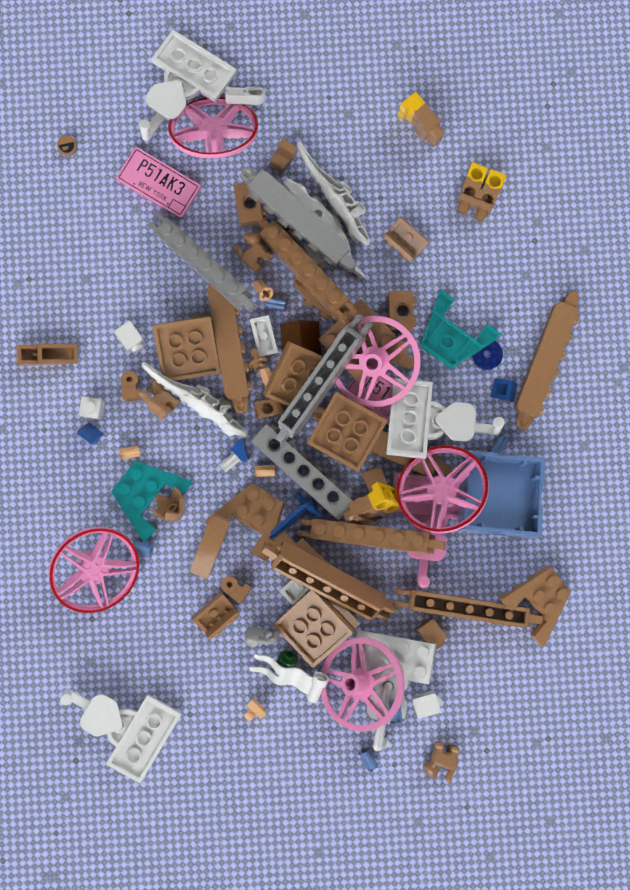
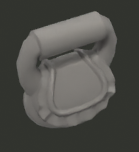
M252 626L248 627L245 633V643L249 647H256L260 644H276L279 638L278 631L263 630Z

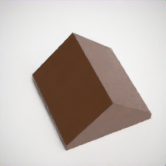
M297 320L280 324L282 352L287 342L290 341L321 355V343L318 340L320 338L319 321Z

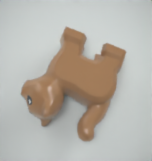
M249 232L246 235L243 234V238L251 247L244 253L237 245H234L232 249L245 265L249 266L255 273H259L264 266L258 262L263 259L268 263L273 258V255L261 243V234L259 232Z
M152 380L151 385L146 388L147 392L154 395L152 398L143 390H140L138 393L147 404L148 409L156 414L160 420H163L181 402L179 399H174L164 389V386L158 384L155 380Z
M435 741L431 758L423 764V769L428 776L435 779L439 772V766L447 768L448 772L445 779L446 782L451 783L458 764L457 757L460 748L448 744L449 751H443V742Z

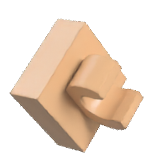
M252 697L247 702V706L250 709L244 714V717L249 722L256 715L262 719L266 715L267 710Z

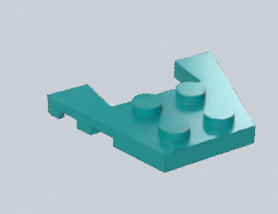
M440 290L420 348L452 370L499 339L502 334L487 324L476 339L472 338L444 317V314L454 303L455 299L443 290Z
M135 461L111 492L141 539L147 542L157 528L141 515L156 498V494H159L167 484L172 489L176 487L184 495L193 482Z

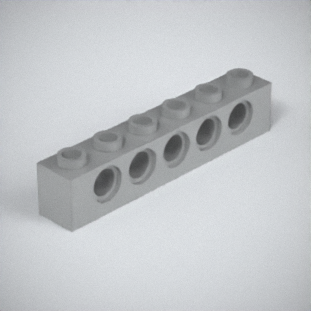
M266 424L251 442L339 520L343 516V512L349 509L348 503L354 497L348 491L344 490L342 492L337 488L339 483L331 476L327 479L322 474L324 470L319 465L315 464L313 466L308 462L310 457L302 450L298 453L293 448L295 444L290 439L280 443L279 449H270L269 443L276 438L280 430L273 424L270 427ZM288 452L295 455V460L292 463L284 461V455ZM305 465L309 468L310 472L307 476L299 475L298 469L300 466ZM317 478L322 479L324 482V487L320 490L313 487V481ZM331 491L336 492L339 496L338 501L335 503H331L327 499V495Z

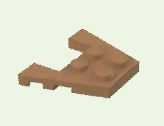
M251 483L214 514L228 520L234 517L261 534L262 536L251 553L266 563L269 561V557L261 552L262 546L266 540L274 542L275 539L271 540L269 538L272 535L270 532L279 524L285 504ZM211 516L204 522L206 525H208Z
M546 565L529 576L527 581L521 585L517 584L512 587V591L500 595L499 599L508 609L513 611L525 597L537 613L543 616L542 624H538L530 635L538 645L544 647L571 591L555 571Z

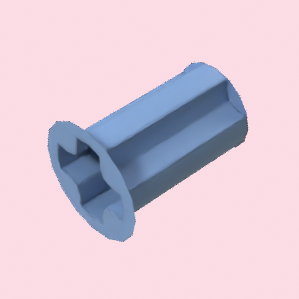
M271 297V299L266 301V307L283 309L285 312L288 297L287 299Z
M500 434L490 451L501 454L510 439Z
M136 540L133 541L137 553L149 555V557L152 556L154 542L150 544Z
M394 700L388 702L390 709L394 703ZM401 706L390 723L405 721L402 718Z
M366 747L359 751L357 755L361 756L367 770L373 771L379 765L370 750L371 747Z

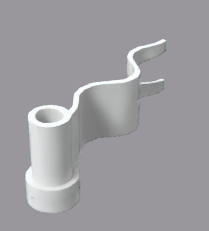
M256 653L254 658L269 663L278 675H275L266 667L250 666L249 671L267 675L277 685L288 684L295 686L301 692L308 694L307 700L312 703L318 702L323 688L327 686L329 681L328 676L324 673L316 672L312 677L299 668H284L272 657Z

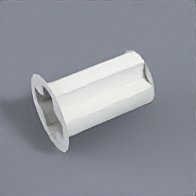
M232 453L219 465L227 472L241 459Z

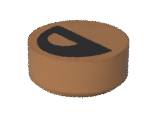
M65 135L57 142V148L62 155L72 156L76 153L78 146L73 137Z

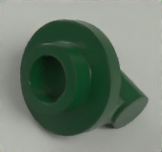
M290 650L281 651L277 659V663L284 668L296 667L298 662L297 655Z

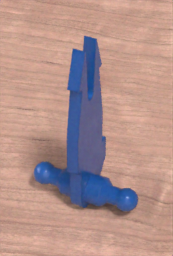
M296 492L294 498L300 501L301 506L283 522L278 524L270 532L272 535L269 538L272 540L298 519L300 520L307 512L315 514L317 518H322L323 513L317 509L312 499L303 497L301 493Z

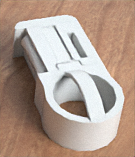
M226 86L227 104L260 105L265 102V90L261 87L231 88Z

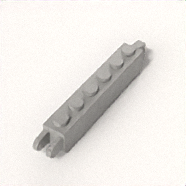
M248 166L240 173V178L248 186V195L257 202L259 200L264 204L263 208L272 215L274 213L279 218L278 221L285 228L289 226L297 239L300 241L302 239L308 243L307 247L312 252L321 254L323 256L322 260L328 266L333 265L336 268L339 265L347 272L354 271L356 261L349 255V243L267 171L257 173Z
M158 213L156 217L162 223L158 227L151 221L147 224L170 249L235 308L240 309L244 306L250 313L256 308L254 303L249 300L252 296L250 292L171 220Z
M358 314L349 326L346 325L279 419L278 428L280 432L275 439L280 443H284L289 436L293 438L300 433L366 340L365 336L373 323L368 321L360 333L356 331V327L362 321L363 316L361 314Z

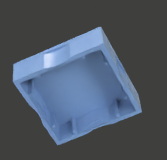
M467 450L483 465L489 481V494L480 515L472 523L458 530V532L530 539L541 537L543 513L541 495L544 486L545 458L520 455L504 456L492 452ZM471 462L467 463V464L463 467V469L461 470V472H462ZM474 467L468 477L460 484V490L480 500L483 490L482 479L478 469ZM460 495V499L478 506V503ZM459 506L458 523L469 517L474 510Z

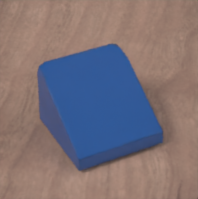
M495 378L491 397L514 402L517 383L511 380Z
M87 423L77 431L79 436L92 445H96L103 436V432L90 423Z
M240 438L231 448V451L243 462H247L250 460L244 438Z

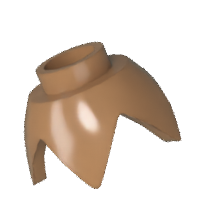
M176 487L173 489L172 497L156 494L158 510H150L153 514L165 521H178L183 517L185 499Z

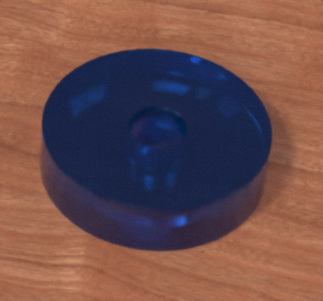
M494 341L473 355L471 359L477 368L492 370L501 363L503 351L499 343ZM485 351L490 353L489 358L484 357Z

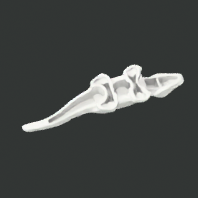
M298 141L297 147L305 162V166L309 168L310 175L315 177V182L321 186V190L325 193V198L328 199L334 213L343 219L350 239L360 241L363 246H369V236L365 227L362 226L359 217L366 212L364 205L353 199L350 195L352 189L345 182L338 183L323 171L309 155L301 141Z
M286 179L283 182V186L348 242L340 225L338 215L330 213L324 207L321 198L317 196L311 198L303 185L291 179ZM356 266L353 272L359 278H365V275Z
M142 362L143 369L158 384L163 385L165 390H170L173 395H177L181 401L187 403V406L197 411L201 417L209 418L214 423H217L226 436L238 435L241 438L247 436V431L227 413V410L231 408L229 401L215 398L210 395V390L204 386L197 385L194 388L173 381L147 363Z

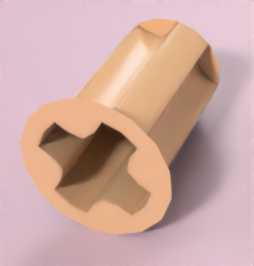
M262 280L254 282L253 287L259 294L262 301L271 299L273 289L268 288Z
M269 367L258 371L265 388L272 375Z
M139 445L119 449L121 461L141 457Z
M255 465V477L275 476V465Z

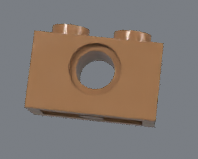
M245 183L233 185L241 228L258 225L257 221H261L263 217H266L265 209L260 205L259 200L256 202L248 195V186ZM248 201L256 203L253 208H248L245 204Z
M389 291L388 318L398 321L412 332L413 327H416L417 324L416 315H413V308H416V296H413V291ZM401 307L405 308L407 310V315L400 316L397 313V309ZM388 324L393 333H402L397 328Z

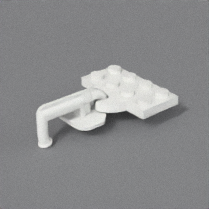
M172 30L151 58L153 64L166 72L164 82L154 84L146 95L147 105L157 113L150 122L145 119L139 122L143 140L149 141L165 118L175 119L179 117L186 107V100L196 97L199 93L216 103L226 89V86L229 85L237 74V69L175 30Z
M394 378L405 386L408 384L403 379ZM416 381L412 389L403 398L391 404L386 455L426 459L428 440H435L444 433L451 440L469 441L474 436V433L498 435L505 424V420L502 417H496L493 420V425L475 423L476 410L471 404L454 402L445 409L441 404L431 401L433 382ZM393 384L392 397L403 389Z
M358 630L357 638L377 640L385 644L396 655L404 673L405 690L408 688L410 681L430 684L436 644ZM358 644V649H359V668H361L360 645ZM364 644L367 672L391 664L389 658L381 650L372 645ZM394 667L374 675L375 680L395 671ZM396 674L373 686L388 711L390 710L388 702L395 700L397 693ZM371 696L370 699L376 704V706L381 710V712L385 716L386 713L383 711L381 706L378 705L373 696ZM403 697L401 712L402 718L405 719L407 701ZM367 706L368 715L372 719L380 720L376 713L372 712ZM386 724L375 731L373 743L375 751H381L389 746V740L385 737Z
M68 688L63 690L60 702L63 705H69L73 702L85 709L80 719V725L84 731L96 737L107 734L115 748L108 758L106 765L138 783L142 782L181 716V712L149 694L146 695L138 710L131 708L119 710L117 702L104 694H98L90 701Z

